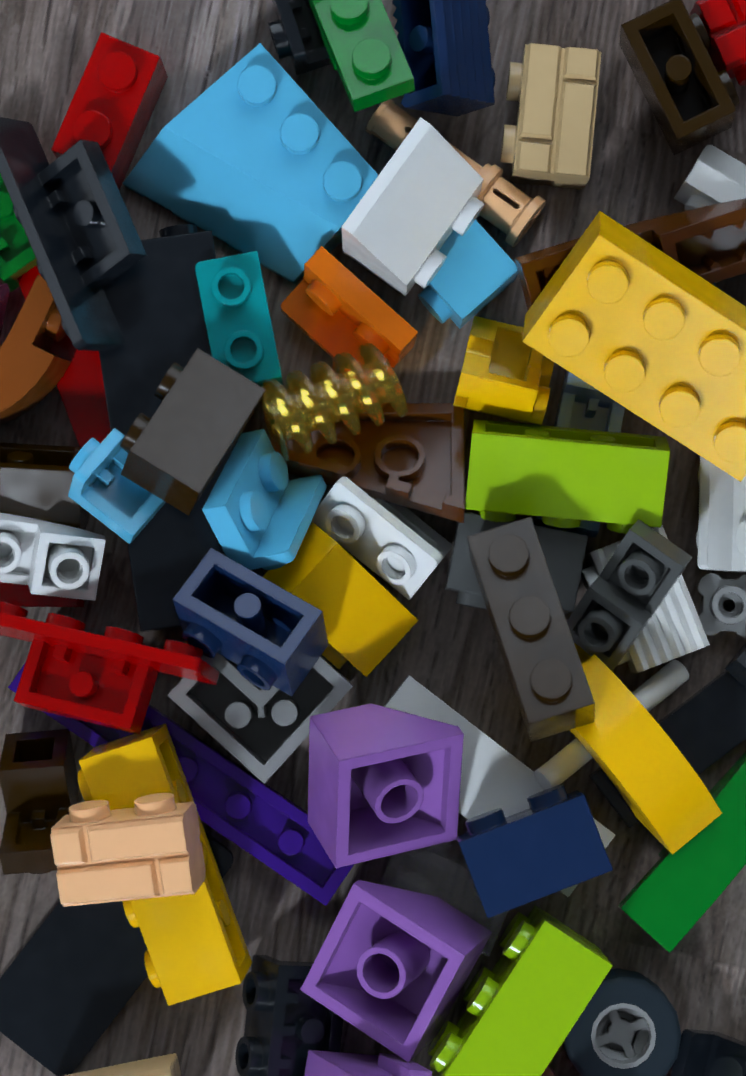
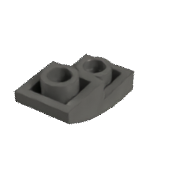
M638 519L629 529L599 577L591 584L569 617L567 623L574 643L593 656L595 654L608 668L614 670L693 557Z

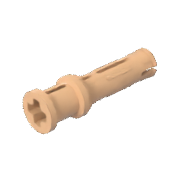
M390 99L382 102L367 124L366 132L376 136L396 151L418 120ZM449 143L483 178L481 191L477 199L485 205L479 215L505 233L506 243L515 247L540 215L546 200L539 195L531 198L503 178V169L498 165L487 163L482 167Z

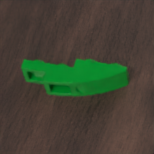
M308 0L333 68L338 70L354 112L415 91L414 77L382 0Z

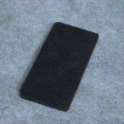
M205 831L219 872L223 878L233 865V854L227 847ZM122 901L63 907L59 902L0 978V1032L56 1076L72 1074L148 976L144 962V954L147 950L140 928H133L125 915Z

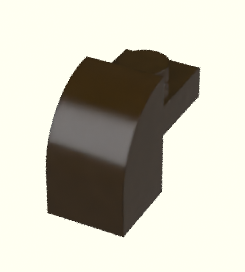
M59 729L6 734L0 760V783L7 813L0 846V861L3 875L20 873L44 874L55 871L57 866L54 864L50 837L51 828L64 815H69L70 806L79 803L77 770L70 730Z

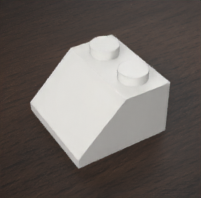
M420 117L342 225L343 253L405 297L415 283L425 289L447 258L446 255L439 251L453 230L463 236L483 209L485 204L477 199L481 191L483 178L430 123Z

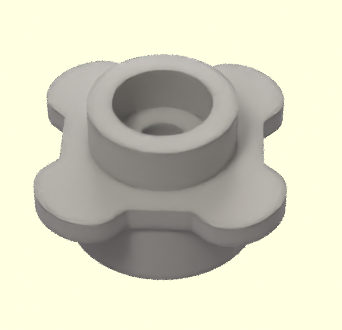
M715 573L703 576L698 582L697 590L702 595L700 600L701 614L698 616L707 636H715L720 631L736 632L740 637L746 638V575H742L737 580L721 579ZM727 599L734 602V609L730 612L725 611L723 608V602Z

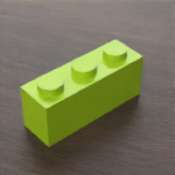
M474 419L465 509L477 510L478 515H481L482 519L495 522L516 520V515L520 514L541 516L544 524L559 528H576L581 525V520L605 522L607 523V529L627 534L638 519L649 527L661 528L670 458L667 437Z

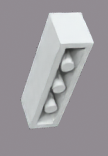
M410 675L404 679L384 705L387 708L458 726L464 733L459 813L468 820L502 808L505 817L530 809L527 798L544 790L536 781L534 771ZM594 819L606 849L615 837V834ZM578 884L563 889L561 892L569 897Z

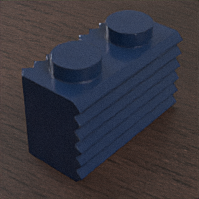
M393 0L392 4L397 7L393 14L397 19L394 29L399 32L397 39L410 67L415 84V91L404 94L401 104L409 109L456 117L495 105V73L491 64L488 32L490 14L486 6V0Z

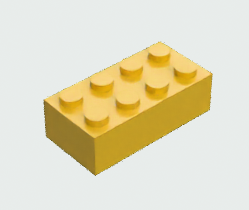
M599 211L525 314L522 342L741 482L746 476V306Z

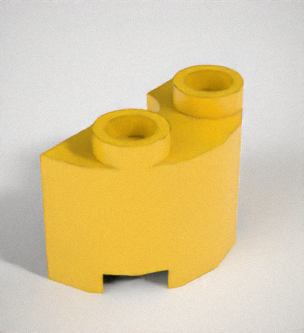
M474 316L453 406L519 422L542 425L551 388L549 384L554 362L522 342L524 327Z

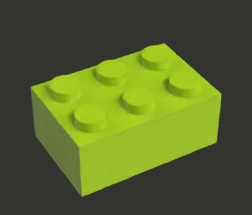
M534 905L527 917L518 912L500 938L498 945L504 949L501 958L491 971L483 966L468 986L463 996V999L468 1002L465 1013L457 1025L448 1020L431 1043L427 1053L432 1056L429 1064L431 1071H433L432 1076H541L613 965L598 946L538 906Z

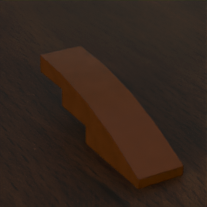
M746 198L704 206L624 226L711 284L746 273ZM580 238L514 258L527 310L530 309Z

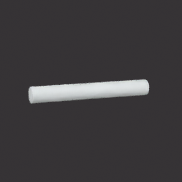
M673 659L634 690L632 694L649 712L689 680V673L681 662ZM575 738L534 772L535 779L544 790L562 784L593 757Z

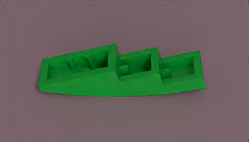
M746 751L709 791L722 814L673 855L664 847L658 854L661 858L618 905L669 953L746 865Z

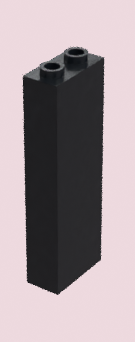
M193 224L174 225L159 230V238L141 240L147 255L103 288L125 339V345L116 351H99L111 431L116 428L123 435H126L140 413L152 418L162 403V400L155 397L154 394L174 362L185 368L197 348L212 356L195 272V265L198 262L216 259L212 231L198 232L197 226ZM237 441L189 516L166 502L133 542L128 544L141 633L181 627L172 599L210 548L225 555L202 508ZM263 568L251 570L262 577L264 576Z

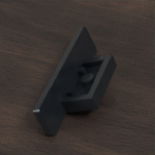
M0 117V174L13 202L14 214L22 224L36 256L38 270L47 282L61 315V324L65 333L71 339L73 346L78 350H118L125 345V339L103 288L144 258L147 253L98 142L79 140L49 165L31 123Z

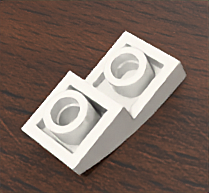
M0 513V582L28 585L31 594L95 601L106 542L105 536L59 523Z

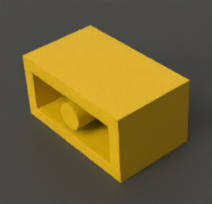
M315 523L309 526L295 559L280 568L268 570L263 578L323 611L329 645L322 655L338 669L349 661L365 677L375 669L419 621L340 544Z

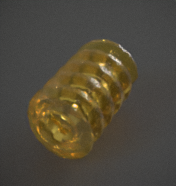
M370 343L359 346L356 352V359L347 352L336 354L333 359V368L324 361L314 362L310 367L309 378L300 370L289 372L286 376L285 388L275 379L265 381L262 386L265 389L262 396L265 422L277 451L286 461H289L288 441L295 439L304 452L308 454L313 452V431L319 430L331 445L337 443V422L342 421L355 436L361 432L360 413L366 412L376 426L384 424V404L390 403L400 417H404L408 413L405 394L396 372L381 351Z

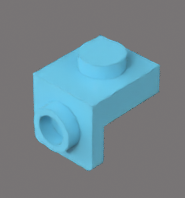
M114 428L101 443L95 438H91L73 458L69 469L75 474L72 478L68 497L128 544H131L166 502L121 475L129 453L120 447L125 435Z

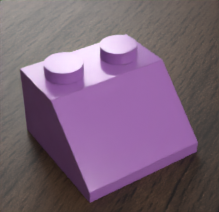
M372 703L310 716L308 824L335 868L457 840L464 733L458 726Z
M358 880L353 883L300 990L409 1063L438 1035L492 931L437 896Z

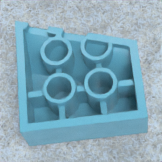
M259 43L162 128L127 176L123 185L140 196H145L165 207L173 215L187 223L196 225L205 231H212L213 236L224 241L229 247L241 254L258 251L259 262L262 266L295 284L304 276V264L321 246L330 253L342 242V225L378 177V174L265 47Z

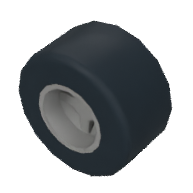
M613 968L610 969L565 1038L563 1045L570 1061L581 1076H666L678 1057L682 1034L677 1011L657 984L639 972Z

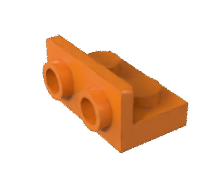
M323 246L304 264V279L281 303V312L368 390L376 389L414 347L418 335L416 329Z

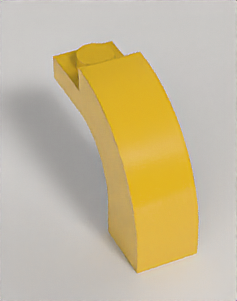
M575 644L595 702V719L593 723L570 729L569 731L603 769L636 818L673 855L718 818L722 812L693 767L640 701L595 654L590 656Z

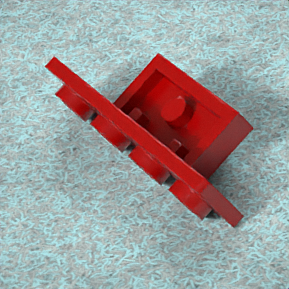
M0 601V635L32 642L14 698V702L24 707L140 735L159 672L212 685L217 684L220 672L202 660L203 650L193 645L174 640H165L163 649L142 645L144 637L129 630L106 626L104 635L85 632L86 624L77 619L56 613H48L45 622L27 618L28 611L26 609Z

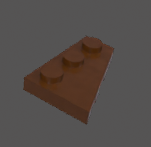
M274 403L272 446L275 452H279L283 456L287 464L288 474L302 478L322 475L325 483L333 486L344 476L372 498L464 523V408L453 406V403Z

